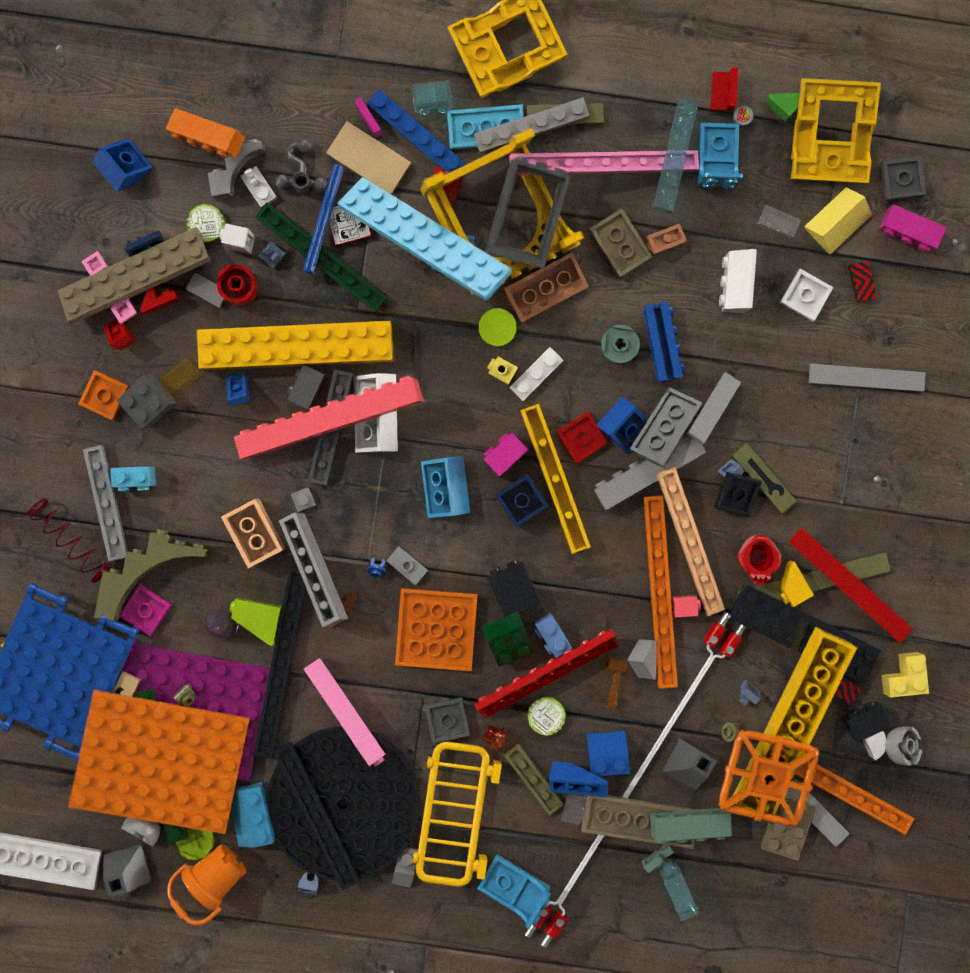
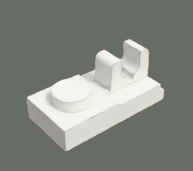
M256 166L252 169L249 168L240 176L261 208L266 202L270 204L277 199Z

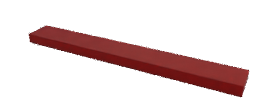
M800 528L790 538L788 542L896 641L901 643L913 630L912 627L803 528Z

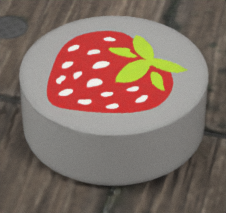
M747 106L738 107L733 114L735 124H739L740 127L749 125L753 119V111Z

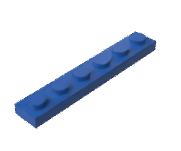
M380 89L366 103L370 109L437 166L441 167L443 171L446 170L447 173H450L466 165L461 158Z

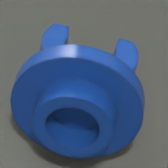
M372 558L370 561L371 566L367 567V572L373 578L384 576L386 574L385 560L382 559L380 565H375V558Z

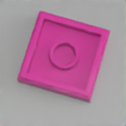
M139 584L119 617L140 629L149 637H152L173 604L144 585Z

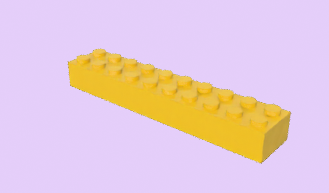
M391 321L197 330L198 366L203 371L394 362Z
M815 627L763 734L775 737L780 735L784 739L810 745L857 647L840 637ZM759 741L755 751L758 756L771 759L775 744ZM782 746L778 761L790 763L806 752ZM753 756L751 757L749 764L746 768V770L750 771L752 762L754 759ZM798 767L793 769L790 781H792ZM771 775L766 776V783H769L771 780L773 781L774 778ZM742 776L733 795L745 789L747 777ZM749 795L735 804L739 807L756 810L760 798ZM767 800L764 813L775 815L780 802Z

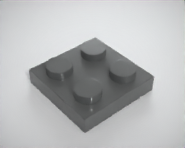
M921 156L882 161L880 163L885 201L920 197L926 194Z
M462 697L425 704L432 743L470 736Z

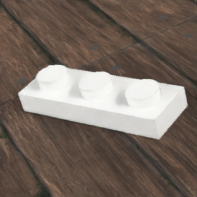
M549 347L512 384L510 389L524 401L563 362V359Z

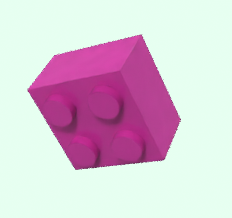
M505 433L498 440L499 445L495 449L492 446L484 453L485 458L483 460L499 477L528 450L513 433L510 435Z

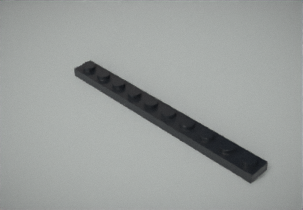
M295 567L289 568L253 756L273 759L274 757L273 751L276 746L306 591L301 573Z

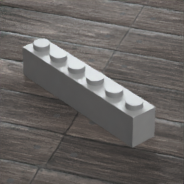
M686 432L665 468L648 460H644L641 463L637 460L628 465L629 470L625 472L620 470L612 475L613 479L608 482L604 479L595 484L596 489L593 491L603 509L607 510L658 481L656 473L672 467H676L677 470L703 455L706 451L701 443L688 436Z
M295 512L279 520L322 627H332L347 620V614L305 514Z

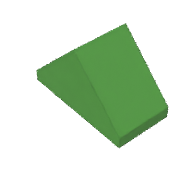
M800 93L769 94L765 104L786 122L798 109Z

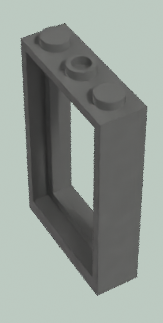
M518 156L517 159H511L485 252L544 269L571 176L566 175V171L563 169H547L548 165L541 162H536V165L529 163V159ZM519 169L558 181L538 254L498 243Z

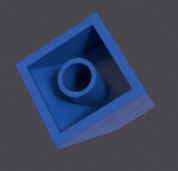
M130 138L100 147L93 160V164L116 192L133 186L153 169L152 165Z
M621 397L599 421L597 426L624 453L628 454L648 420L635 405Z
M625 731L586 734L590 773L596 776L630 774Z

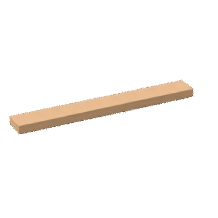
M676 467L658 472L656 475L705 614L708 617L724 611L725 607Z

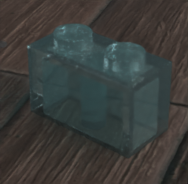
M450 80L411 84L415 113L426 115L430 111L444 113L449 111V109H453Z

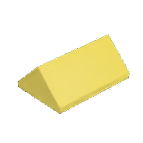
M846 187L804 228L830 255L869 219L872 213L865 196Z

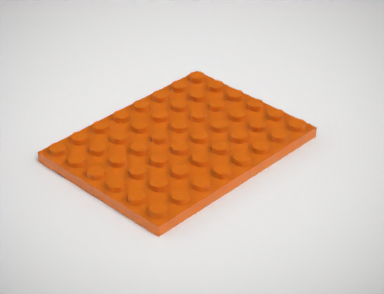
M94 690L68 807L225 834L250 718Z

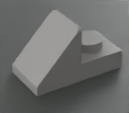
M406 847L397 858L392 884L411 887L416 864L412 863L413 854L418 852L417 849Z

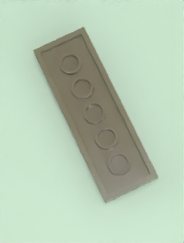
M587 795L581 831L583 833L657 843L651 837L650 813L699 809L610 795L608 797ZM688 839L687 842L669 841V843L663 845L694 849L695 839Z

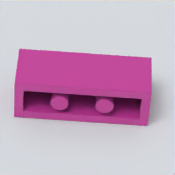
M893 204L887 209L879 230L883 231V234L888 237L895 236L901 239L902 243L907 245L913 244L920 251L929 253L938 249L947 227Z

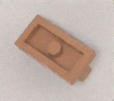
M680 224L646 236L648 240L646 247L654 255L687 242Z

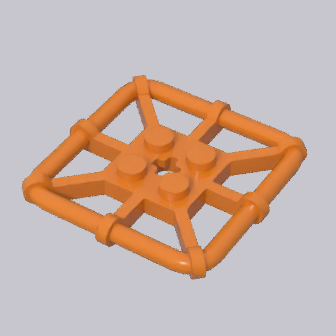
M741 730L735 739L729 764L725 767L726 774L720 792L719 807L721 810L751 817L759 822L764 820L785 826H797L803 815L808 794L812 791L811 783L818 762V749L809 744L784 739L780 735L775 737L759 732ZM749 739L775 744L771 759L758 756ZM743 741L754 758L750 771L736 768ZM782 746L806 752L790 763L778 761ZM809 761L804 782L790 781L793 769ZM771 775L774 780L766 783L765 777ZM733 776L747 777L745 789L727 799ZM788 787L801 790L794 815L785 801ZM749 795L760 798L756 810L734 806L735 803ZM767 800L780 802L789 818L764 813Z

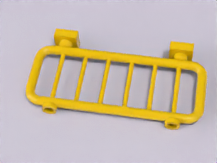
M442 742L434 748L432 757L428 756L427 768H430L420 842L418 852L413 854L412 862L416 864V874L423 882L461 887L471 881L473 871L476 872L477 879L485 880L487 856L479 854L478 860H475L487 776L490 777L491 783L499 784L502 764L500 760L493 759L492 765H489V754L483 747ZM445 749L477 753L482 757L481 767L439 762L440 754ZM438 766L480 771L478 786L436 781ZM442 785L478 790L476 804L468 805L434 800L435 786ZM433 804L475 809L473 824L431 819ZM430 823L472 828L470 844L428 838ZM427 842L469 847L467 862L425 857ZM424 861L466 866L465 876L461 879L427 875L423 871Z

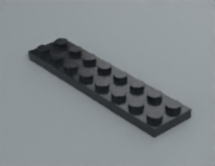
M747 584L743 585L728 616L729 619L801 654L815 627L852 643L857 649L844 675L863 684L866 683L881 652L880 649Z

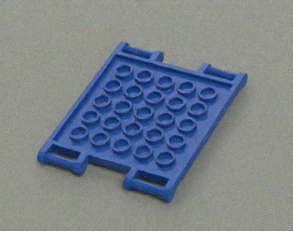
M31 582L0 651V713L8 716L6 721L0 719V728L8 733L14 721L17 720L49 734L44 743V749L56 751L74 759V762L78 763L93 691L113 692L140 629L136 627L131 628L115 620H106L107 616L104 615L100 617L98 626L64 612L68 602L67 597L63 595L60 597ZM36 594L57 603V608L34 599V595ZM107 625L129 635V638L126 639L107 631L105 626ZM56 738H59L80 748L76 752L54 741Z

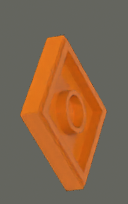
M94 370L78 405L115 421L121 405L116 400L131 386Z

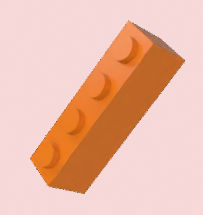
M174 108L166 126V130L172 134L171 137L180 142L186 140V143L193 147L200 145L202 149L210 153L216 151L218 155L226 159L228 156L237 158L246 138L236 129Z

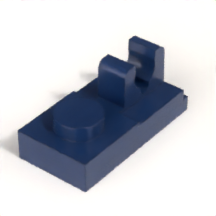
M158 230L142 237V239L140 236L137 237L135 242L127 241L125 251L131 257L166 240Z

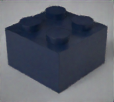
M528 474L495 494L515 527L549 507Z

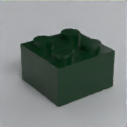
M518 611L482 626L487 642L499 667L535 653Z

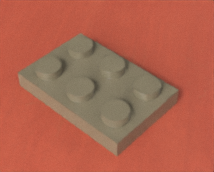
M622 208L589 229L619 278L653 257Z
M786 796L785 801L794 815L798 800ZM780 803L775 815L789 818ZM806 803L803 815L798 822L799 824L795 827L794 825L785 826L768 822L760 845L761 849L798 861L816 806Z

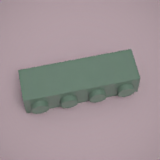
M721 808L650 813L651 837L659 844H667L669 841L675 840L677 842H687L688 839L705 841L706 838L721 840L727 836H732L731 813L721 810Z

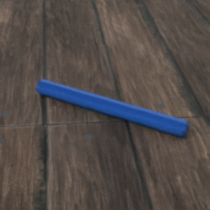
M337 164L333 165L303 268V271L307 274H314L343 174V167Z

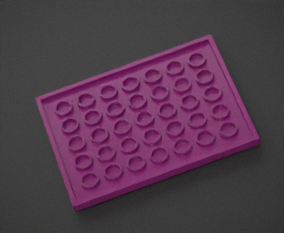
M134 643L122 672L124 671L141 679L136 692L155 688L157 701L178 705L173 697L188 683L196 694L194 702L188 707L250 718L237 777L238 780L250 782L255 760L253 754L270 667Z

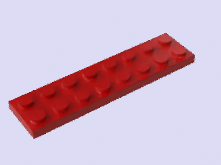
M612 629L609 631L604 630L597 635L598 637L583 641L580 647L565 651L563 656L558 659H550L546 662L547 665L532 669L529 672L530 674L524 677L515 678L512 684L497 688L495 693L490 696H482L478 699L479 702L475 703L477 710L486 719L619 646V643Z

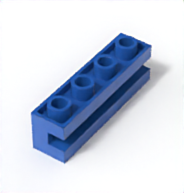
M668 301L657 305H645L643 313L657 383L680 379L683 377L684 365L683 362L679 361L678 355L681 354L679 343L676 344L675 341L677 329L675 324L672 325V306L668 305Z

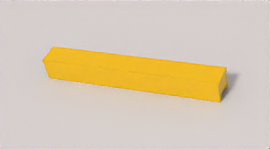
M537 404L520 410L571 553L590 548L591 546L540 405Z

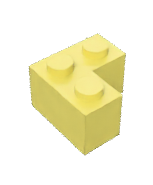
M919 652L898 654L900 673L881 675L883 694L889 697L929 694L926 658L924 654Z

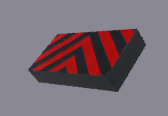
M869 261L849 265L848 268L856 303L876 299L877 295Z
M843 677L835 695L852 705L862 689Z

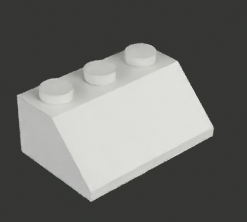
M757 249L729 251L726 257H723L722 268H725L724 276L721 277L720 286L723 287V295H720L719 306H722L721 312L746 313L752 308Z

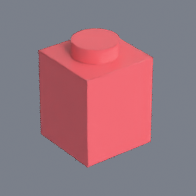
M671 596L672 616H698V611H701L700 599L697 600V596Z

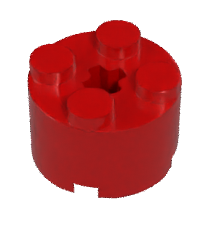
M228 265L217 276V291L229 304L242 307L250 304L256 298L259 291L258 281L253 273L244 265ZM235 283L240 284V287L237 288L235 286Z

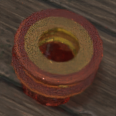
M490 725L483 736V740L491 744L490 749H495V752L498 753L507 740L510 731H504L503 727L499 730Z

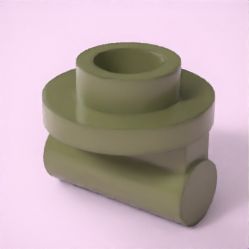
M187 683L173 698L177 701L178 705L189 706L194 702L196 694L192 690V686Z
M724 724L722 728L723 739L734 743L739 735L738 732H740L741 724Z

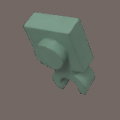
M663 845L658 851L655 850L641 861L644 869L648 873L658 870L662 865L663 859L673 853L672 848L669 845Z

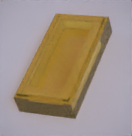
M185 357L158 381L172 396L196 376L199 370Z

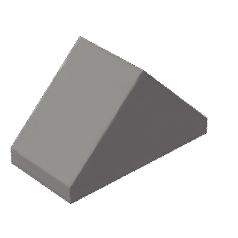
M638 639L627 660L638 678L656 679L657 641Z

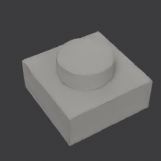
M310 487L291 494L297 512L316 505Z

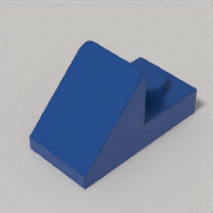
M245 372L227 377V401L229 406L252 401Z

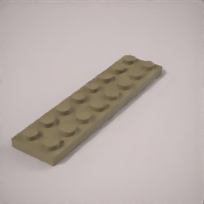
M197 227L107 267L96 274L59 289L58 293L67 321L72 325L210 262L211 259L200 230Z

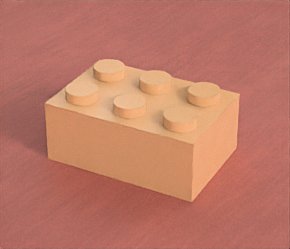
M254 499L221 517L248 568L286 550L260 499Z

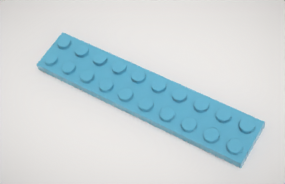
M363 177L338 202L340 209L485 301L492 296L511 274V268Z

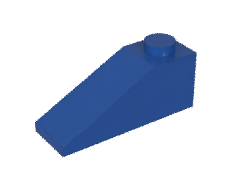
M552 762L549 777L550 792L608 797V781L572 763Z

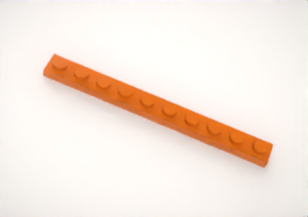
M663 496L643 497L654 640L657 641V685L659 689L678 687L664 500Z

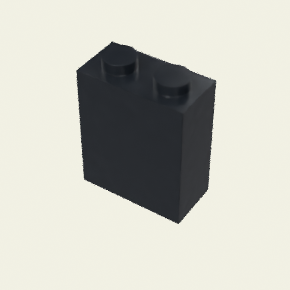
M516 559L507 563L508 567L502 570L498 567L489 571L490 575L487 578L504 616L517 611L520 614L541 604L522 561L518 562Z

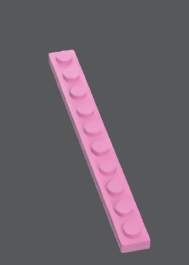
M698 150L510 154L509 162L511 159H517L518 156L528 158L529 163L536 165V162H541L548 165L547 169H563L566 171V174L696 172L699 170ZM519 169L517 175H536V174H533V173H530V172H526V171H523V170H520V169Z

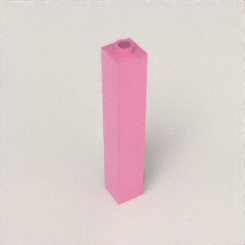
M319 658L304 668V671L369 766L371 764L377 766L384 761V751L323 661Z

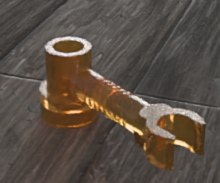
M610 656L607 658L606 672L613 673V681L606 706L616 709L621 673H626L628 662L617 660V658Z

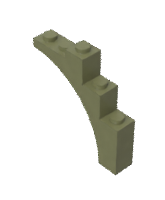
M157 529L156 533L150 532L146 555L144 550L133 549V552L126 553L123 574H121L122 570L110 568L109 572L103 571L94 618H100L104 615L107 616L106 620H119L122 606L130 591L147 573L163 563L178 558L209 557L210 550L204 549L205 545L194 543L193 547L185 546L186 542L174 540V544H172L173 536L168 535L169 531Z

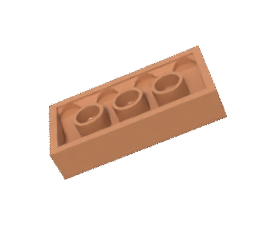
M568 252L546 264L544 269L538 268L502 288L522 323L589 286L573 253Z

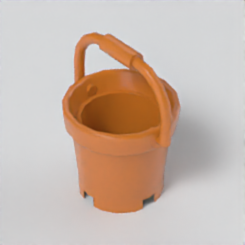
M220 844L194 866L184 864L169 880L167 893L171 902L170 905L181 920L184 919L188 924L199 926L211 921L221 911L219 906L223 901L222 898L247 873L243 863H238L237 855L226 845ZM180 874L185 886L194 898L204 907L213 911L205 919L198 921L190 919L177 899H174L172 887Z

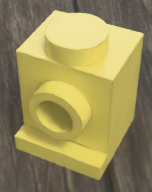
M499 356L496 360L492 358L487 367L490 370L489 375L506 385H509L518 369L517 366ZM499 366L505 367V371L503 373H500L498 371Z

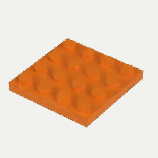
M401 588L395 665L472 671L478 594Z

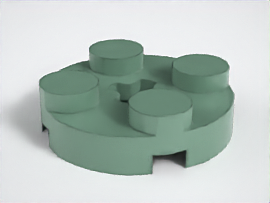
M626 325L613 326L608 329L601 340V350L604 357L617 364L631 361L640 348L638 335H636L631 327ZM619 339H622V342L626 344L621 350L618 349V346H615V342H618Z

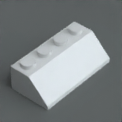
M377 373L354 376V394L359 396L366 389H380L382 384L388 382L395 384L396 374ZM397 411L355 424V453L398 451Z

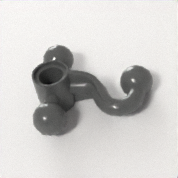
M305 138L299 142H293L287 147L286 157L288 161L299 167V172L292 179L284 174L279 175L275 180L276 186L279 189L285 190L291 186L301 195L308 194L312 188H315L320 193L326 191L328 181L323 177L310 180L307 175L305 162L293 154L295 150H299L303 154H309L313 149V144L309 139ZM300 181H306L304 186H298Z

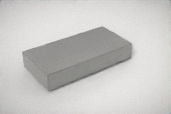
M194 273L186 290L221 308L225 300L218 293L217 284Z

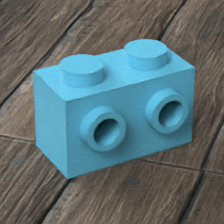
M155 467L111 468V487H118V491H130V487H137V490H149V486H156Z

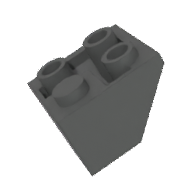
M679 738L662 772L696 790L709 777L717 760L711 754Z
M142 843L104 854L103 880L109 898L127 893L152 881Z

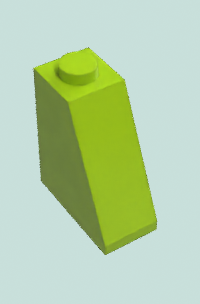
M239 597L232 601L230 605L231 618L268 645H275L282 606Z

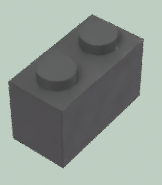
M303 365L302 368H298L295 374L297 380L294 386L291 385L287 391V396H289L287 400L309 410L313 407L327 376Z

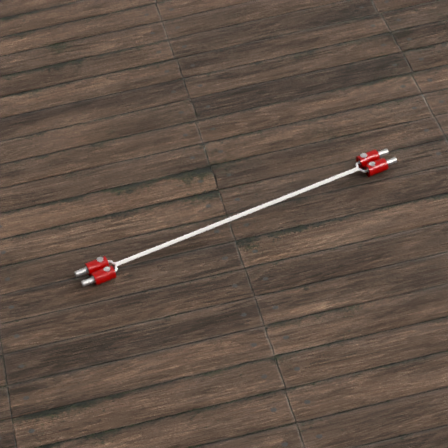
M724 613L719 623L714 622L703 641L707 643L710 657L623 794V798H628L714 659L716 657L724 658L725 656L732 658L743 641L741 635L746 627L740 624L735 633L730 632L719 651L723 655L713 656L710 646L716 648L727 629L724 626L729 620L728 613ZM603 835L597 836L556 902L549 901L545 909H540L542 911L535 926L531 925L530 929H527L525 932L527 937L530 938L536 928L540 929L553 909L549 904H558L562 912L557 910L545 929L547 935L541 945L546 948L552 938L557 939L569 920L561 904L603 839Z

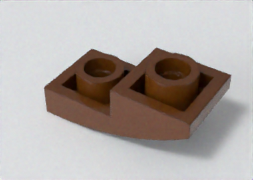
M357 591L353 594L349 592L341 598L347 616L356 603L359 595ZM338 623V624H336V625H334V626H332V627L335 629V628L338 627L341 623Z

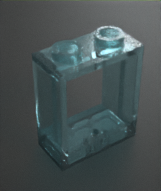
M668 859L663 861L659 872L680 920L683 921L698 915L699 912L676 860Z

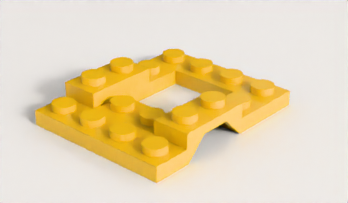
M502 0L492 9L477 17L464 18L447 27L480 98L495 91H503L532 77L533 73L568 56L542 0ZM525 14L540 47L507 62L493 31L508 25L509 21Z
M801 79L798 114L795 120L792 145L791 179L869 183L871 171L870 146L877 121L881 83ZM820 100L857 102L855 123L852 124L850 142L816 140Z

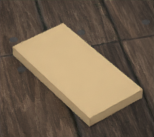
M346 121L326 152L328 156L391 195L411 166L410 161Z

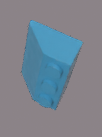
M463 456L421 461L428 518L470 513Z
M264 781L235 788L231 814L239 847L255 848L273 844L275 841L273 826L271 825L266 804L267 792Z

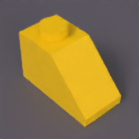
M788 561L780 585L782 592L780 596L785 604L794 607L814 595L796 563Z

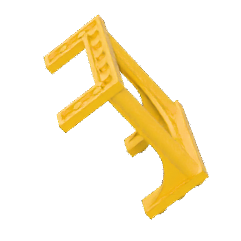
M532 128L514 136L508 145L446 175L440 172L423 181L420 191L423 197L427 196L441 226L469 242L447 199L443 187L510 154L530 153L527 145L535 136ZM521 175L535 204L538 217L535 235L523 250L538 254V249L532 252L531 248L534 245L538 248L540 247L538 237L544 233L541 226L547 223L553 200L541 176ZM559 216L546 262L555 258V253L559 251L565 253L580 245L579 241L584 238L581 231L575 233L570 230L561 216ZM493 257L511 268L509 276L512 279L521 275V270L528 268V270L535 268V266L505 257Z

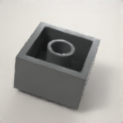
M153 374L142 375L116 400L141 430L153 427L177 404L175 399Z

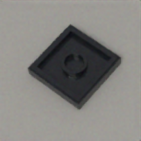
M726 472L714 508L749 517L762 481Z

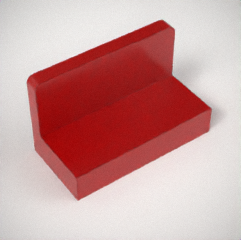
M731 67L729 72L714 71L712 73L710 110L734 111L737 106L739 67Z

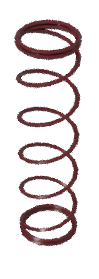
M43 498L36 502L28 510V517L36 521L50 515L43 527V532L49 534L62 529L56 539V546L62 547L76 541L69 551L68 558L74 560L88 554L82 563L81 572L87 573L102 566L92 577L91 582L96 583L102 579L103 571L109 572L111 566L106 565L107 562H103L93 569L83 571L82 568L94 549L78 557L70 558L72 549L81 539L82 535L66 544L58 545L57 541L70 522L56 530L45 532L46 524L56 513L57 509L46 516L33 519L32 516L41 511L47 505L48 500Z

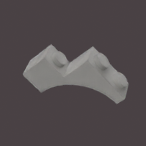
M257 139L248 140L247 143L242 144L236 159L230 156L227 159L225 158L227 170L218 168L208 173L211 196L215 200L234 197V183L240 169L252 158L266 154L265 147L261 141Z

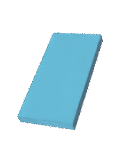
M523 104L447 111L450 150L478 148L474 137L475 133L523 118Z

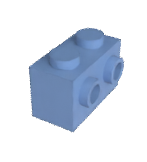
M551 613L535 622L537 628L534 631L539 639L544 638L547 644L544 647L549 655L554 654L555 658L572 648Z

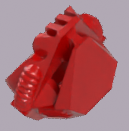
M757 534L749 537L737 554L740 566L755 585L765 586L770 580L771 575L779 570L782 562V556L775 543L765 535Z

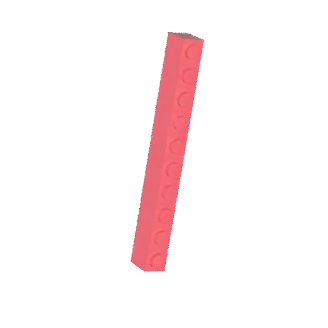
M406 376L400 378L398 383L388 382L382 384L381 388L377 390L374 388L366 389L359 396L356 394L348 395L341 402L338 400L330 401L327 403L328 406L322 408L321 406H315L309 409L310 412L304 414L303 412H297L292 414V418L286 419L283 417L274 420L275 423L268 425V423L258 425L257 429L253 431L251 429L240 431V435L234 437L240 459H250L422 403L424 400L418 379Z

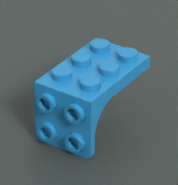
M700 124L698 186H703L704 189H713L715 186H719L722 189L731 190L743 179V174L738 172L739 124Z
M496 854L487 870L485 880L482 879L477 888L517 913L525 921L526 928L530 929L531 925L535 926L542 911L540 909L546 908L551 895L548 884Z

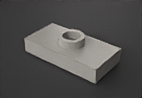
M400 546L386 560L415 585L428 571Z

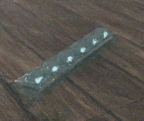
M683 97L678 99L653 209L670 214L674 210L699 102Z

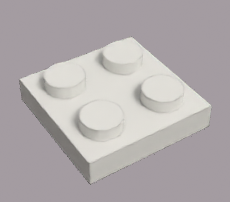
M799 269L781 299L780 304L813 322L833 287Z

